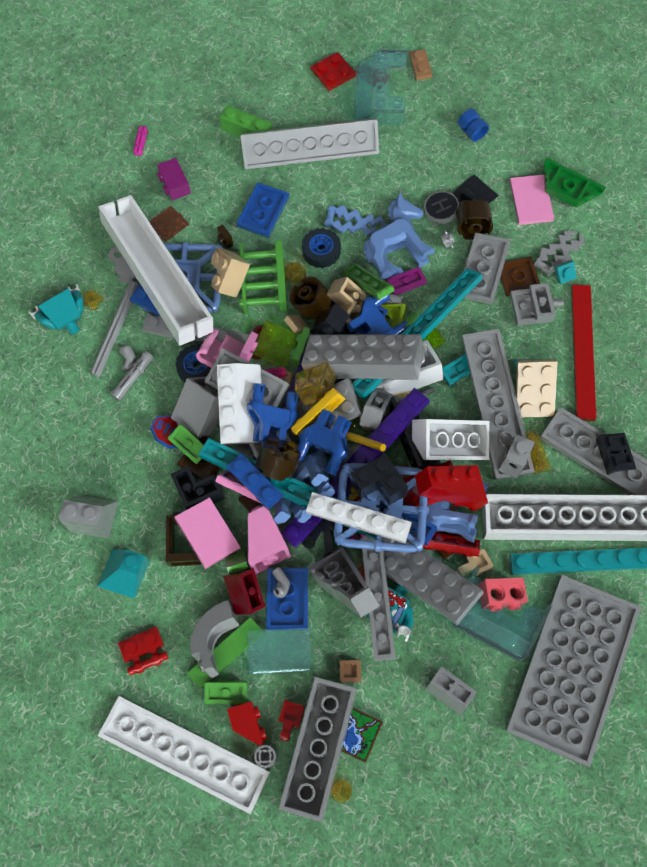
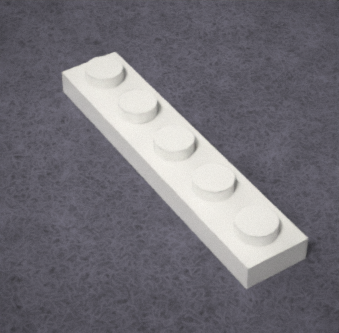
M312 492L306 509L307 514L405 544L412 525L410 521Z

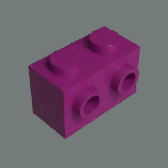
M177 158L157 164L159 172L156 174L159 182L164 183L162 187L166 196L169 195L173 201L191 194L189 183Z

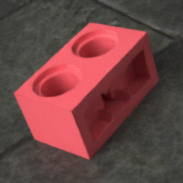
M523 578L485 579L478 584V587L484 593L480 597L482 609H489L491 612L502 610V608H509L510 611L521 609V606L528 602ZM491 592L496 596V599L491 596Z

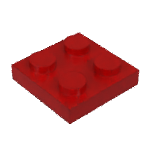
M339 52L311 66V71L328 91L356 77V72Z

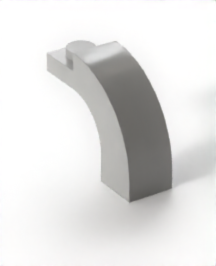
M228 600L208 610L196 624L191 637V655L199 663L201 670L206 672L211 678L219 675L213 652L216 641L223 633L239 626L237 616L234 614L233 607Z

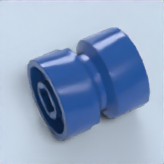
M475 109L465 111L458 120V126L466 132V135L472 142L483 138L489 130V125L484 119L480 118Z

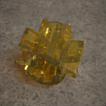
M300 261L290 262L289 267H285L286 280L290 279L292 284L294 282L301 283L300 280L306 277V266H301Z

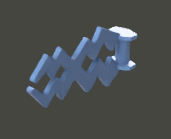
M330 205L324 222L325 227H333L342 234L346 230H349L352 234L362 229L366 237L376 231L374 225L377 223L381 225L386 224L381 216L373 219L371 214L364 219L361 218L357 209L348 213L344 205L338 208ZM335 214H337L338 218L343 215L348 223L341 226L339 220L333 222V217ZM354 218L357 224L353 226L349 220ZM369 223L372 226L370 229L366 226Z

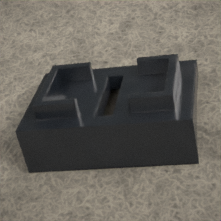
M625 433L602 434L596 439L607 475L637 469ZM613 451H624V453L611 454Z

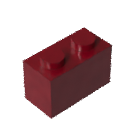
M247 568L223 576L235 615H251L265 607L254 568Z

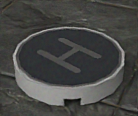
M446 191L435 192L425 201V215L432 222L448 223L455 219V212L459 207V202L452 193Z

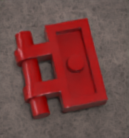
M157 626L118 643L124 662L127 663L132 660L134 662L133 666L127 668L130 676L135 673L145 672L144 669L153 665H161L162 661L169 659L166 651L158 654L157 649L164 647V643ZM151 653V658L141 662V656Z

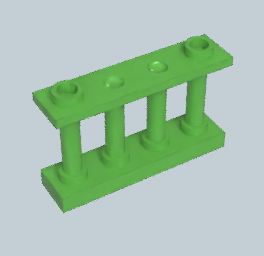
M282 240L275 241V248L266 251L244 252L243 243L239 244L240 251H237V254L244 260L269 257L276 259V263H273L271 266L249 267L246 275L274 273L277 274V279H274V281L246 283L245 276L242 283V297L239 298V306L243 308L244 314H248V306L267 304L279 305L280 312L287 311ZM269 288L278 290V294L275 297L247 299V290Z

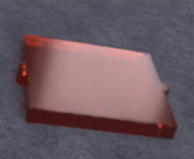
M172 206L149 222L157 235L165 242L189 225L182 217V214L178 213Z

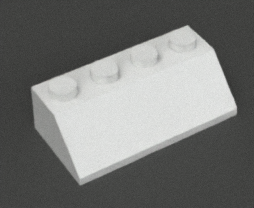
M428 340L422 342L424 354L418 380L384 379L376 388L391 393L395 397L411 391L414 387L418 389L443 380L442 363Z
M241 363L217 365L221 444L263 443V441H253L255 425L247 411V403L252 397L253 383L262 384L261 365Z
M412 420V440L424 460H489V421Z

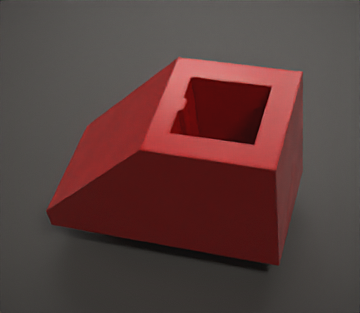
M250 701L227 709L231 727L235 733L258 746L265 745L263 740H266L267 736L264 726H259L258 719L261 718L258 705L254 706L253 702Z

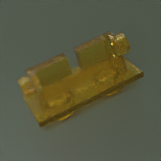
M534 432L528 433L526 438L535 442L530 452L535 471L532 475L551 470L539 434L535 435Z

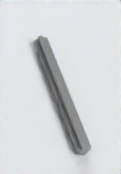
M130 281L90 370L93 376H101L132 304L130 297L138 287L137 282Z

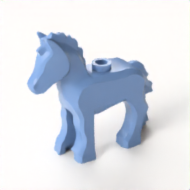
M402 193L388 207V216L391 223L382 225L371 234L364 244L365 259L368 263L372 261V264L376 267L378 277L381 279L391 278L404 272L401 268L392 265L388 261L387 253L406 248L418 267L428 264L429 259L427 255L434 254V249L430 245L423 243L415 233L410 219H420L423 216V210L412 205L407 199H404Z
M313 446L310 455H307L304 461L298 464L293 478L314 488L317 487L318 494L331 498L335 491L329 484V473L324 471L328 464L326 455L331 452ZM284 497L275 504L274 521L277 524L285 523L290 518L289 510L294 513V516L300 523H305L311 518V515L306 513L307 508L305 506H301Z
M482 481L485 493L488 494L489 484ZM439 501L427 506L429 507V514H427L426 521L436 525L437 531L456 533L474 543L477 528H475L478 520L477 515L450 511V502Z

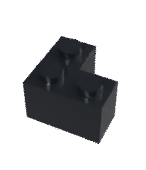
M334 304L319 314L309 332L313 335H354L356 331L352 333L348 331L346 321L350 315L337 304Z
M386 454L350 473V483L361 499L378 489L389 506L407 496L408 486Z
M189 466L171 474L186 510L208 498L211 499L213 504L225 499L219 483L216 482L215 475L196 482Z

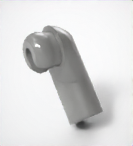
M124 345L119 349L120 354L126 359L122 369L129 371L132 368V363L136 360V355L132 347Z
M278 567L272 572L278 581L273 594L276 597L283 598L288 593L290 581L283 570Z

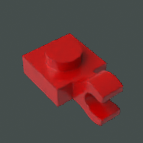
M287 700L284 701L278 722L284 724L280 740L289 742L292 728L300 727L305 706Z

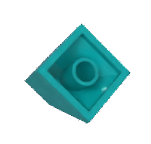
M112 549L97 587L135 599L150 561L145 555L123 549Z

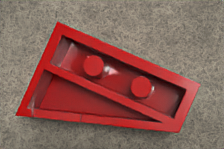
M478 465L426 467L414 476L420 496L440 502H451L457 507L460 505L468 507L469 510L474 512L488 504Z

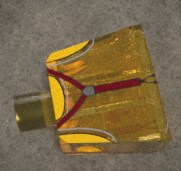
M328 362L296 373L295 391L304 404L313 406L316 401L323 398L326 392L332 389L337 376Z

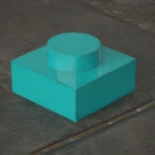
M568 260L554 266L559 284L577 278L574 261Z

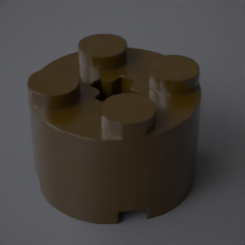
M463 200L460 202V206L455 212L458 234H461L466 240H473L475 233H488L489 235L493 230V221L488 201Z
M309 276L301 279V283L298 286L294 285L290 291L289 300L292 306L305 319H316L319 314L330 307L332 299L327 295L328 289L317 278Z
M269 436L262 443L255 464L257 470L260 467L263 470V475L274 480L284 481L287 477H290L289 480H291L301 458V453L298 450L299 445L295 442L282 441L276 436Z

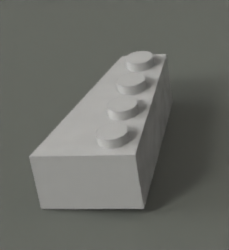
M343 547L308 568L320 587L360 617L371 613L379 607L371 590Z

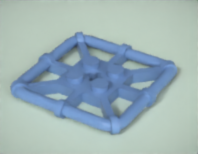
M183 242V244L163 243L169 251H182V259H174L183 274H185L199 298L207 305L205 307L209 313H215L220 304L221 293L214 289L212 302L200 290L201 281H212L218 269L216 268L215 274L202 273V266L212 259V255L217 247H223L214 244H189V242ZM189 251H209L199 260H187Z
M345 463L342 465L337 500L377 512L380 511L376 506L383 503L387 508L380 513L402 519V513L418 514L417 540L410 533L407 537L409 544L381 542L382 536L377 535L376 541L348 539L359 529L350 527L342 533L343 524L335 522V543L350 548L372 549L375 552L384 550L412 553L423 550L427 514H429V507H427L428 498L420 496L418 507L403 506V498L389 506L378 489L362 498L361 502L345 500L348 476L350 477L351 472L361 468L366 463ZM394 466L401 475L415 476L422 471L414 467ZM415 477L406 483L408 486L407 492L416 485Z

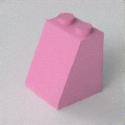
M257 506L248 514V562L251 568H254L257 575L267 570V568H271L291 558L288 547L270 511L265 506Z

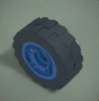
M316 228L313 231H309L302 240V254L305 261L315 268L330 267L332 264H335L341 255L339 236L332 232V230L325 228Z
M200 344L185 347L176 358V370L184 383L187 378L207 377L211 370V367L199 362L196 357L201 347Z

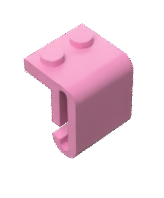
M213 330L212 333L207 335L196 355L199 362L211 368L222 348L249 362L258 345L255 342L258 334L252 331L246 343L243 344L228 335L221 342L215 339L219 330Z

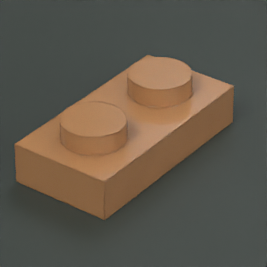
M425 49L409 52L416 81L432 78V71Z

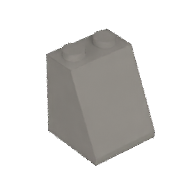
M206 377L186 379L171 419L176 421L178 426L182 424L197 438L210 436L220 422L218 389L205 383Z
M78 495L63 501L58 519L72 533L109 539L118 501Z

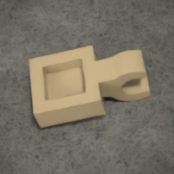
M485 549L480 550L479 557L467 556L465 559L467 564L458 567L455 572L461 576L473 572L476 577L492 569L494 565Z

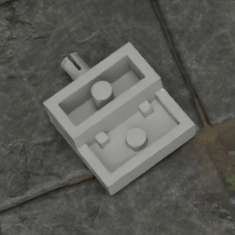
M548 283L530 285L529 289L510 292L517 326L553 322L556 316L554 307L564 306L563 298L552 300Z

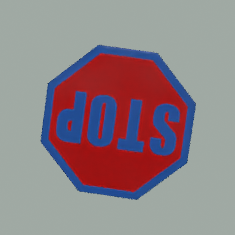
M171 415L157 416L150 426L155 441L168 449L178 448L168 439L178 427L177 422L171 419Z

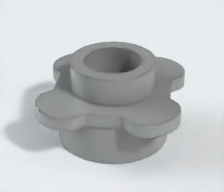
M444 229L445 233L440 235L446 248L451 246L453 249L452 243L455 240L451 232L447 234L446 229Z

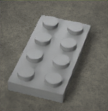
M475 233L465 269L469 268L481 273L483 279L464 299L493 305L509 250L510 239Z
M222 348L204 382L218 389L217 365L251 363ZM261 369V383L266 385L263 402L265 405L278 408L290 384Z
M349 378L328 388V390L335 388L346 398L331 413L336 417L330 429L333 428L339 415L345 417L348 421L362 415V410ZM323 389L319 393L312 394L310 401L319 395L323 397L326 390ZM305 398L298 401L297 404L299 418H302L312 407L308 406L309 404H305ZM290 427L287 429L291 442L298 444V435Z

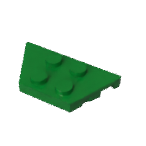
M547 157L544 161L545 192L574 207H578L603 194L606 189L605 186Z

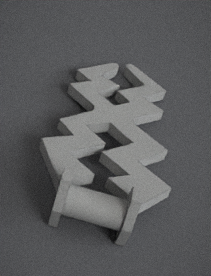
M564 231V235H558L560 244H549V249L541 248L540 256L536 260L534 267L540 268L546 273V277H549L555 272L554 266L571 260L568 251L578 252V246L585 245L582 233H579V241L572 240L571 235H576L577 231ZM556 250H561L562 256L556 255ZM547 255H554L555 262L550 263L551 267L543 262H548Z

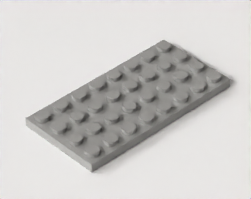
M561 575L505 732L585 767H590L641 606Z

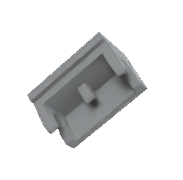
M442 666L426 688L429 693L460 715L465 711L477 693Z

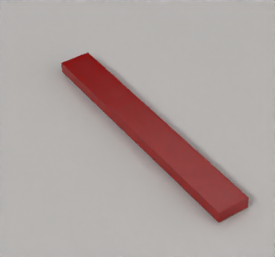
M572 284L576 417L583 421H596L591 285Z

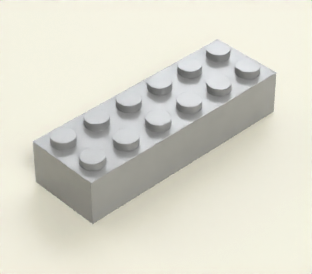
M420 334L310 335L301 364L307 378L310 368L312 369L310 378L313 379L319 378V375L322 374L321 379L375 378L418 380L424 346Z
M318 677L314 678L279 810L324 822L357 694L356 688Z

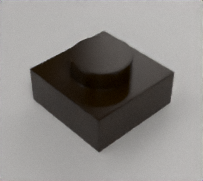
M222 224L217 227L219 243L221 245L224 244L227 249L234 246L232 236Z

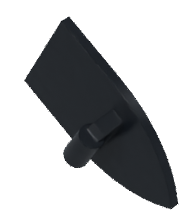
M473 175L461 184L453 193L458 199L459 206L463 200H486L490 204L499 196L476 175Z

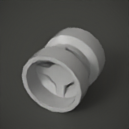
M263 745L255 751L254 759L257 765L264 769H269L277 762V753L272 747Z

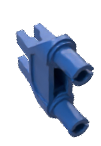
M387 295L381 300L367 296L363 301L359 317L349 322L346 328L352 333L363 327L366 331L364 335L402 334L410 325L406 326L408 322L404 320L393 328L389 326L378 309V306L390 300V295Z
M253 383L252 397L247 403L248 414L255 425L253 441L264 442L267 440L270 429L271 436H276L280 440L285 441L287 429L299 419L297 411L299 394L287 392L285 409L265 405L263 398L266 385Z
M323 409L316 423L302 430L298 436V450L301 453L300 461H304L310 446L314 445L332 454L324 471L336 476L342 460L347 459L349 455L345 437L352 422L339 415L333 428L330 429L336 416L331 414L330 411Z

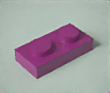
M416 267L388 278L386 282L393 285L394 291L392 294L398 296L426 285L427 280L420 267Z

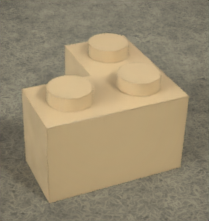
M217 247L212 255L211 264L218 270L216 275L213 276L211 286L218 293L237 298L250 264L235 252Z
M348 277L334 280L327 294L340 308L350 315L346 321L347 325L359 317L363 301L368 296Z

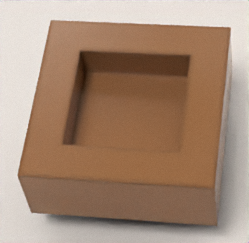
M340 660V683H361L360 660Z

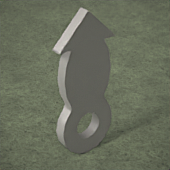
M117 246L109 251V259L115 263L116 273L120 277L118 281L129 284L130 281H134L136 276L123 256L119 258L114 256L116 252H120Z

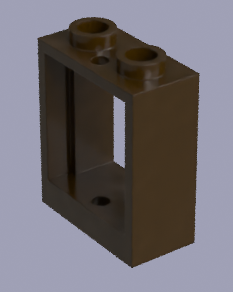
M181 512L166 515L167 565L169 567L202 565L195 553L174 554V525H178L174 518L181 514Z

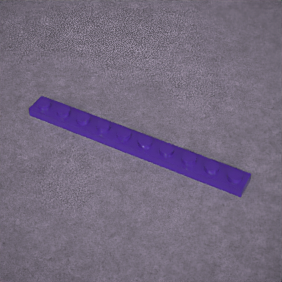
M414 387L368 438L384 443L387 449L428 405L430 400ZM361 445L345 463L368 464L379 458L385 451L382 452ZM342 467L337 471L336 476L329 480V484L334 488L335 493L332 496L335 498L338 496L339 476ZM349 476L347 478L346 493L352 487ZM311 515V518L305 523H300L295 517L281 534L297 548L323 518Z

